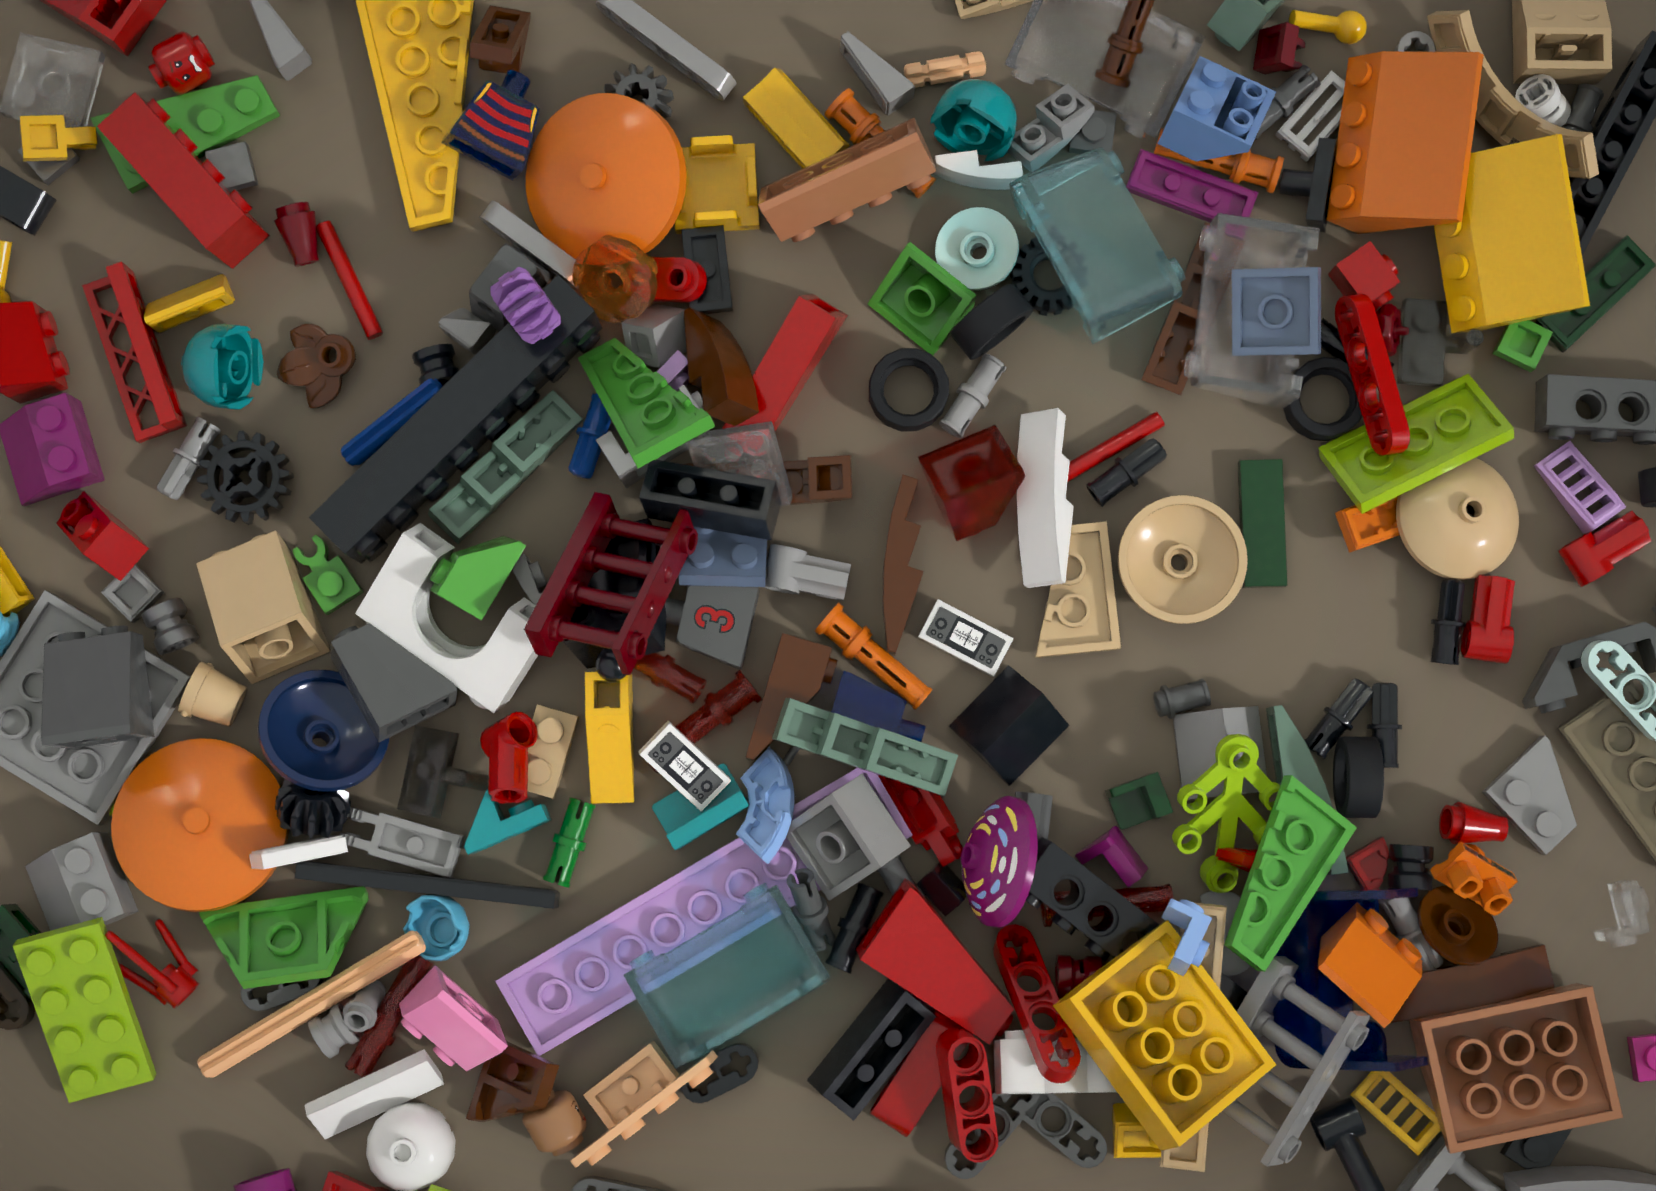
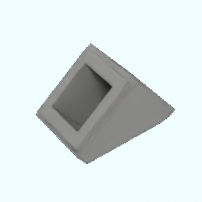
M465 308L453 311L442 317L438 322L440 324L439 327L447 336L473 355H476L496 333L495 328L490 322L482 321Z

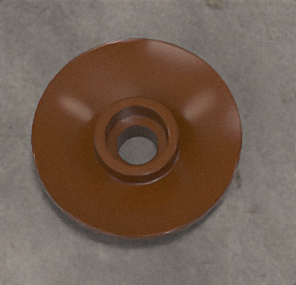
M1440 886L1430 890L1420 901L1418 907L1419 927L1428 944L1439 955L1453 963L1464 966L1479 965L1493 955L1498 944V929L1492 914L1486 912L1481 905L1469 898L1464 899L1455 894L1453 889L1448 886Z

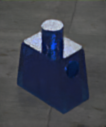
M843 671L831 712L922 742L926 725L902 719L906 700L850 672Z

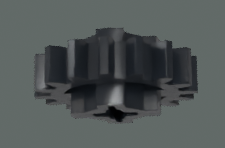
M239 431L237 441L235 442L227 435H223L222 443L224 446L221 449L212 445L208 447V450L213 455L211 461L200 460L199 462L201 466L207 469V475L197 477V482L209 488L201 494L202 499L206 501L216 500L211 510L218 515L226 510V519L235 523L240 514L243 522L248 525L253 523L254 514H257L265 521L268 520L269 513L267 509L270 506L278 510L283 508L278 500L279 495H291L292 491L283 486V483L294 478V474L282 469L290 461L289 457L285 454L275 456L280 446L273 440L265 445V436L261 433L256 432L250 441L246 432ZM241 451H255L254 453L250 452L247 457L234 458L232 456ZM221 468H222V469H223L224 482H223V484L220 486V485H219V475H220V471H221ZM272 469V482L269 488L267 473ZM244 470L252 478L248 485L242 483L243 480L239 477L240 473ZM256 497L258 501L248 505L236 504L237 502L241 503L244 498Z

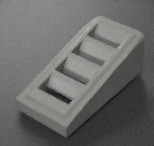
M249 0L276 68L286 81L291 80L312 64V58L267 0Z
M849 31L841 35V54L884 114L890 115L914 98L915 86L910 80Z

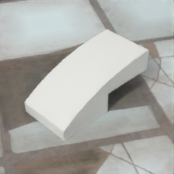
M977 150L935 155L936 172H934V175L947 181L980 189L1007 190L1021 188L1023 181L1021 161L979 166Z

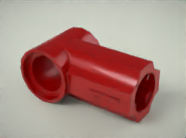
M1629 511L1596 532H1588L1559 549L1558 553L1578 585L1583 587L1615 568L1613 564L1643 548L1651 542L1649 529L1643 519L1638 517L1633 511Z
M1481 575L1475 578L1470 620L1466 622L1461 638V655L1463 658L1503 664L1509 662L1514 645V629L1510 626L1515 586L1514 580L1499 576Z
M513 712L485 728L481 733V747L489 758V794L492 801L501 804L519 803L527 799L528 748L533 746L537 740V728L533 720L523 712Z

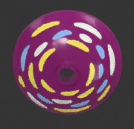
M1003 796L990 804L970 831L961 854L962 879L968 903L977 919L982 924L990 927H1004L1013 921L1028 897L1035 874L1038 850L1036 823L1029 805L1018 797Z

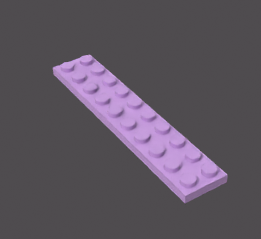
M859 768L852 770L794 805L792 820L843 785L863 774L905 838L913 836L878 775ZM787 837L768 864L746 843L737 838L495 982L536 1054L541 1056L793 907L795 902L787 885V877L789 874H793L796 883L799 884L795 870L807 869ZM816 882L818 891H820L821 888L819 887V885H818L817 882Z

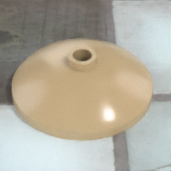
M1474 458L1399 495L1397 498L1396 521L1403 544L1410 555L1422 567L1440 577L1453 580H1469L1477 578L1479 575L1483 576L1499 567L1506 560L1516 542L1519 515L1514 495L1504 478L1493 467L1480 459ZM1467 504L1473 507L1475 511L1474 517L1467 513Z
M1187 495L1170 496L1147 505L1130 521L1119 544L1118 570L1127 594L1145 613L1168 623L1192 624L1217 615L1235 599L1243 585L1247 572V549L1237 524L1219 506L1199 497ZM1173 556H1181L1185 560L1184 570L1179 571L1172 567L1171 559Z

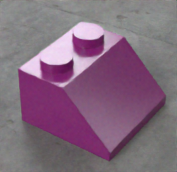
M65 392L25 405L0 424L1 439L22 506L105 481L82 403Z

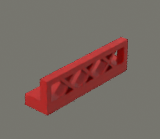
M121 261L106 267L107 277L84 284L82 287L135 440L138 443H142L186 427L187 424L154 329L147 325L144 320L146 306L133 270ZM113 288L119 305L115 314L101 308L97 296L98 292ZM105 316L112 319L109 326L107 325ZM120 323L126 325L132 342L128 353L116 348L112 339ZM118 354L125 357V360L122 365L120 363ZM133 361L140 365L146 383L142 392L128 386L126 375ZM131 393L139 396L136 404L134 403ZM148 400L153 403L160 424L143 429L139 415Z

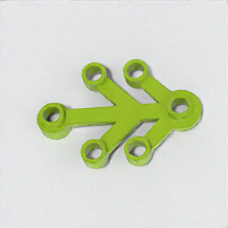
M1231 734L1221 739L1215 750L1216 763L1192 784L1184 785L1177 794V801L1187 813L1197 814L1187 824L1178 826L1172 834L1173 843L1182 853L1192 854L1196 852L1202 844L1201 835L1219 820L1215 854L1207 858L1200 867L1202 881L1211 891L1216 893L1229 892L1237 884V868L1218 860V857L1215 855L1218 848H1234L1238 817L1254 833L1253 838L1258 845L1267 825V822L1242 795L1244 777L1260 792L1259 800L1269 811L1272 810L1275 802H1269V798L1273 793L1278 792L1280 784L1272 782L1257 766L1259 750L1256 743L1250 737L1242 734ZM1244 752L1240 759L1233 762L1234 757L1238 753ZM1224 780L1223 792L1207 805L1206 794ZM1198 794L1197 799L1193 803L1187 804L1189 796ZM1193 834L1192 839L1188 843L1181 844L1182 839L1186 835ZM1227 873L1223 879L1217 881L1220 875Z

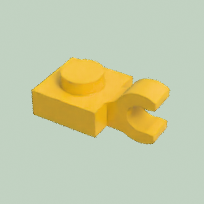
M64 115L20 116L19 118L23 161H61L68 158L67 148L80 150L96 149V127L65 128Z

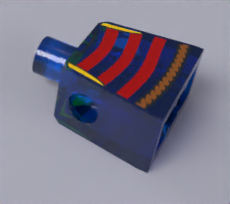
M509 70L501 86L486 80L453 123L441 143L513 181L525 167L539 115V108L523 99L531 83L530 79L520 72Z

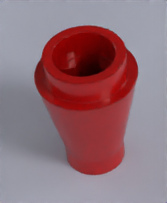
M1456 802L1454 805H1445L1442 809L1439 819V831L1441 837L1449 839L1452 844L1460 842L1464 844L1486 841L1503 842L1508 834V820L1505 816L1495 815L1462 802Z

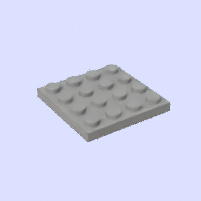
M44 590L0 661V766L93 823L104 825L121 787L130 773L146 757L180 702L191 676L144 648L155 737L73 749L42 746L44 644L59 642L58 635L69 632H85V638L101 636V629L108 627L55 594Z

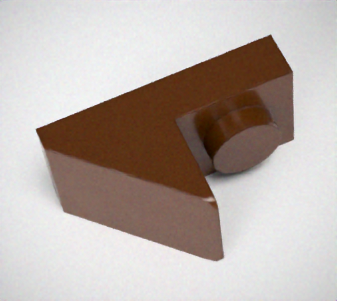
M489 6L470 42V57L479 59V68L511 75L519 74L531 12Z

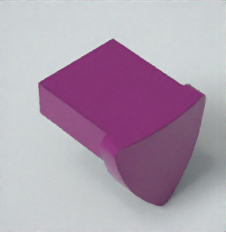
M1117 826L1112 827L1075 854V857L1083 865L1102 853L1128 888L1140 880L1149 869Z

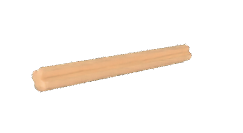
M417 931L407 932L203 1054L197 1060L201 1073L206 1078L216 1077L420 955L426 950L422 936Z

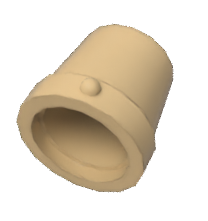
M201 661L185 688L178 712L183 717L188 716L191 718L194 716L230 727L245 699L247 687L215 670L211 663Z

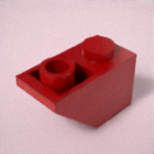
M85 491L77 499L71 500L64 507L61 517L56 522L83 555L120 581L149 549L132 530Z

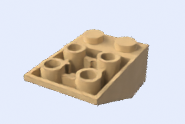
M1512 0L1513 84H1522L1526 79L1539 74L1551 76L1557 84H1598L1612 70V29L1605 0Z

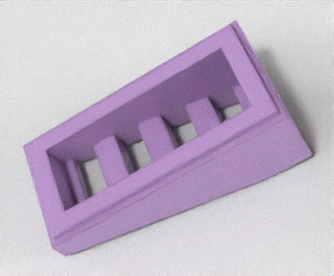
M1568 441L1534 465L1535 469L1583 534L1595 530L1626 508L1616 492L1571 441ZM1568 458L1572 465L1556 475L1552 468ZM1579 472L1582 479L1568 488L1563 482ZM1589 486L1593 493L1579 501L1575 495ZM1599 500L1603 507L1591 515L1586 508Z

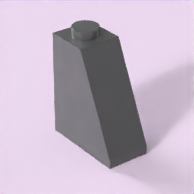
M370 623L360 628H357V626L348 627L339 632L334 640L330 642L331 659L378 742L388 739L456 705L457 688L452 681Z

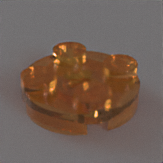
M605 235L578 255L573 266L572 279L574 287L579 285L580 292L584 296L583 299L595 310L598 318L611 323H621L625 319L640 316L654 301L657 292L656 274L658 273V266L654 258L646 255L632 242L611 235ZM607 272L616 273L621 278L623 284L614 288L611 285L612 279L607 276Z

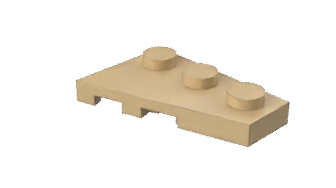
M1107 521L1072 525L1066 582L1050 585L1035 658L1121 649Z

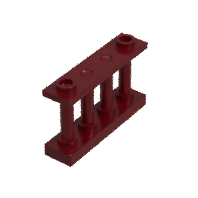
M594 492L524 628L535 654L551 658L558 643L568 639L612 649L622 674L631 675L637 660L642 659L645 655L647 639L688 555H691L696 549L698 533L694 529L688 510L680 509L669 529L620 519L611 496ZM616 536L662 545L654 562L604 553L611 539H614ZM599 569L645 579L637 597L587 587L593 574L598 572ZM582 604L628 613L620 632L570 622L576 608Z

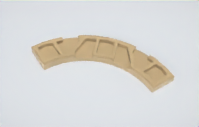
M1469 10L1436 11L1427 15L1431 36L1437 52H1479L1483 54L1473 28ZM1484 56L1475 118L1477 122L1502 146L1562 134L1569 177L1590 179L1598 175L1593 133L1557 126L1531 112L1503 86Z

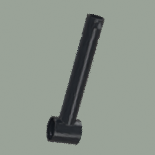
M1348 1097L1314 1112L1309 1120L1319 1143L1325 1151L1335 1148L1355 1191H1385L1359 1137L1366 1134V1129L1353 1101Z

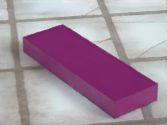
M1140 149L1124 190L1239 234H1243L1259 193Z

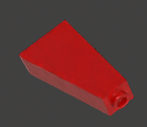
M814 294L801 295L797 298L752 376L756 388L759 413L737 426L725 423L722 429L731 434L730 442L747 452H751L753 448L760 451L768 445L848 316L847 314Z
M905 878L856 948L860 960L990 1045L995 1036L1001 1037L1012 1023L1013 1014L1011 1013L1014 1008L1011 1002L915 885Z

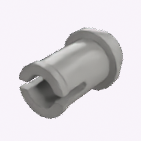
M376 980L359 990L354 999L346 1003L343 1009V1018L345 1025L350 1030L363 1032L374 1026L377 1020L376 1011L386 995V988L380 981Z

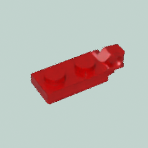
M878 775L913 834L911 837L915 844L921 843L926 851L932 848L942 867L959 859L963 850L956 835L959 829L957 824L954 823L956 821L942 797L938 794Z

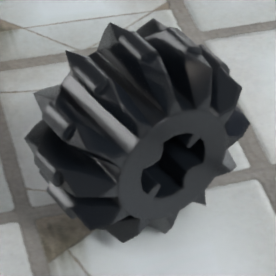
M284 779L282 787L278 789V796H276L275 810H277V817L280 820V827L291 829L293 836L308 835L310 840L314 835L329 838L331 831H342L351 806L349 792L346 789L328 792L315 791L295 785Z

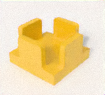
M732 135L690 138L691 147H682L686 163L687 183L683 205L675 221L676 234H682L683 229L724 225V231L760 229L755 143L734 144Z

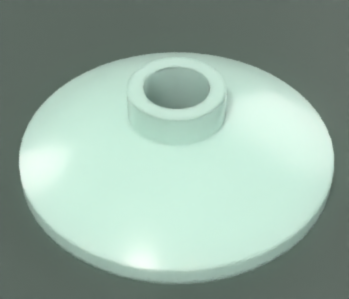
M984 207L965 209L953 215L941 228L935 244L937 264L970 290H984L999 284L1013 270L1019 254V240L1011 222L1001 213ZM984 247L987 249L986 255L983 258L974 259L972 257L973 251L976 248Z

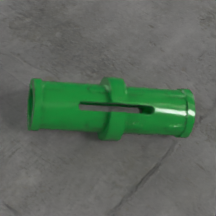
M569 797V804L559 834H554L552 842H555L556 845L546 874L543 876V880L554 883L558 869L562 866L563 870L558 885L568 888L570 887V880L579 852L585 850L587 843L583 842L593 810L596 808V805L585 802L580 818H576L581 800Z

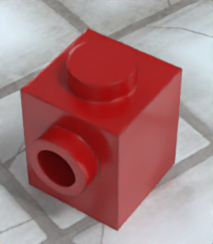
M1371 241L1337 263L1328 273L1343 296L1366 294L1372 300L1375 311L1394 298L1390 291L1400 283L1396 276L1398 275V270L1393 261L1385 254L1380 255Z

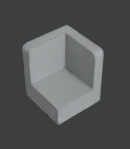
M653 304L623 321L621 324L625 346L641 358L645 365L658 368L662 367L677 350L684 354L687 352L684 321L685 309Z

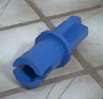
M593 393L591 396V402L583 426L578 427L576 430L579 438L568 467L573 475L584 479L592 477L601 452L596 439L608 432L611 418L597 393Z

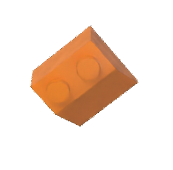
M1357 902L1321 936L1318 969L1385 1028L1391 1023L1421 979L1422 955L1409 940L1405 938L1399 940L1388 930L1389 925L1378 912L1371 908L1366 911Z

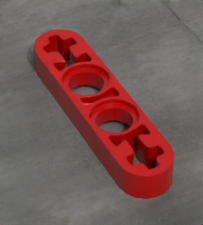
M1366 294L1342 296L1338 299L1335 306V320L1370 444L1373 450L1381 456L1402 453L1408 448L1410 443V431L1372 300ZM1365 347L1367 349L1368 361L1365 357ZM1376 388H1378L1379 391V402L1377 399Z
M1017 924L1007 925L997 934L993 947L994 958L1038 1070L1050 1082L1065 1083L1074 1077L1081 1060L1080 1050L1071 1029L1053 1007L1059 1001V998L1033 935L1023 926ZM1007 941H1012L1016 947L1022 946L1019 953L1020 963L1017 965L1018 957L1013 947H1006ZM1021 976H1031L1038 981L1040 989L1035 992L1025 991L1020 988L1017 979ZM1038 1013L1047 1014L1054 1020L1055 1027L1050 1030L1039 1029L1033 1023L1032 1017ZM1056 1040L1055 1051L1057 1056L1061 1060H1068L1065 1067H1061L1058 1061H1050L1054 1053L1052 1042Z

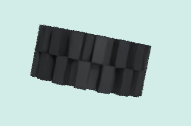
M1045 234L1043 239H1039L1038 236L1031 239L1028 245L1024 244L1020 249L1016 264L1011 271V284L1018 288L1033 307V310L1040 311L1039 315L1047 316L1048 312H1054V315H1058L1066 308L1067 310L1071 309L1076 301H1079L1088 282L1089 266L1085 264L1087 258L1084 252L1080 254L1078 252L1079 246L1074 241L1072 244L1067 243V237L1062 235L1059 236V239L1052 238L1053 234ZM1053 260L1064 268L1066 280L1060 288L1045 290L1037 285L1034 280L1033 271L1040 262Z

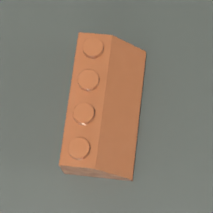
M912 118L762 187L758 206L781 242L789 238L793 242H798L813 235L816 232L814 227L824 222L830 221L831 225H835L849 219L854 215L852 210L868 203L871 208L885 203L893 197L892 191L903 186H907L908 190H912L928 183L931 180L930 174L936 172V167L916 120Z

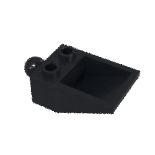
M649 518L635 521L652 525ZM616 536L614 539H611L604 552L648 562H654L657 556L655 543ZM599 569L598 572L593 574L587 587L637 597L645 579ZM582 604L576 608L570 622L620 632L628 613ZM665 604L647 639L645 655L665 651L667 618ZM568 639L563 640L587 669L596 667L597 673L604 680L615 682L626 676V674H622L612 649Z

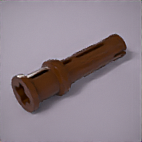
M1154 0L1127 1L1117 32H1112L1108 36L1107 43L1109 48L1102 68L1097 69L1094 76L1119 87H1130L1132 81L1129 79V75L1137 54H1142L1143 42L1140 39Z

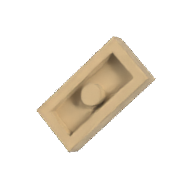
M537 704L532 719L537 728V740L533 746L528 748V792L555 799L580 717Z

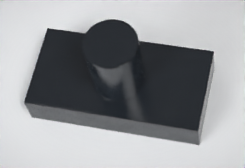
M1319 138L1313 172L1283 169L1280 194L1309 197L1306 214L1309 231L1326 233V220L1337 146L1336 139Z

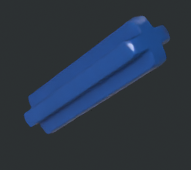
M436 378L427 379L342 446L341 454L346 462L351 466L360 465L373 455L443 387Z

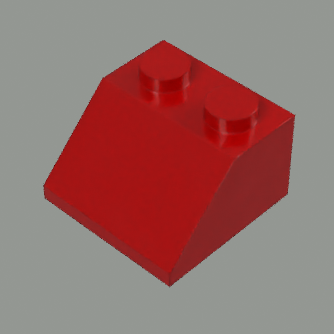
M33 301L0 303V393L19 404L68 389L65 376L70 374L69 366L61 350L57 351L53 337L58 335L57 324L50 311H46Z

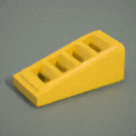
M1380 1063L1350 1094L1417 1156L1441 1131L1435 1112ZM1382 1079H1385L1390 1085L1372 1103L1366 1097ZM1398 1091L1403 1096L1402 1099L1385 1115L1380 1109ZM1411 1103L1417 1109L1399 1127L1394 1123V1120ZM1424 1115L1430 1122L1413 1140L1407 1133Z

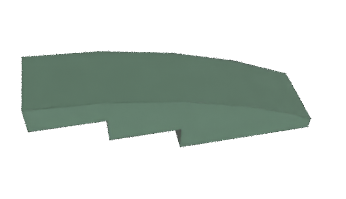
M552 390L493 442L491 450L460 477V482L429 509L428 516L459 544L524 483L578 427L583 418Z
M785 698L772 736L774 740L941 796L946 794L958 757L957 754L791 698Z
M1278 705L1266 708L1276 783L1281 785L1284 775H1292L1333 808L1326 784L1310 750L1284 707ZM1344 849L1327 875L1349 873Z

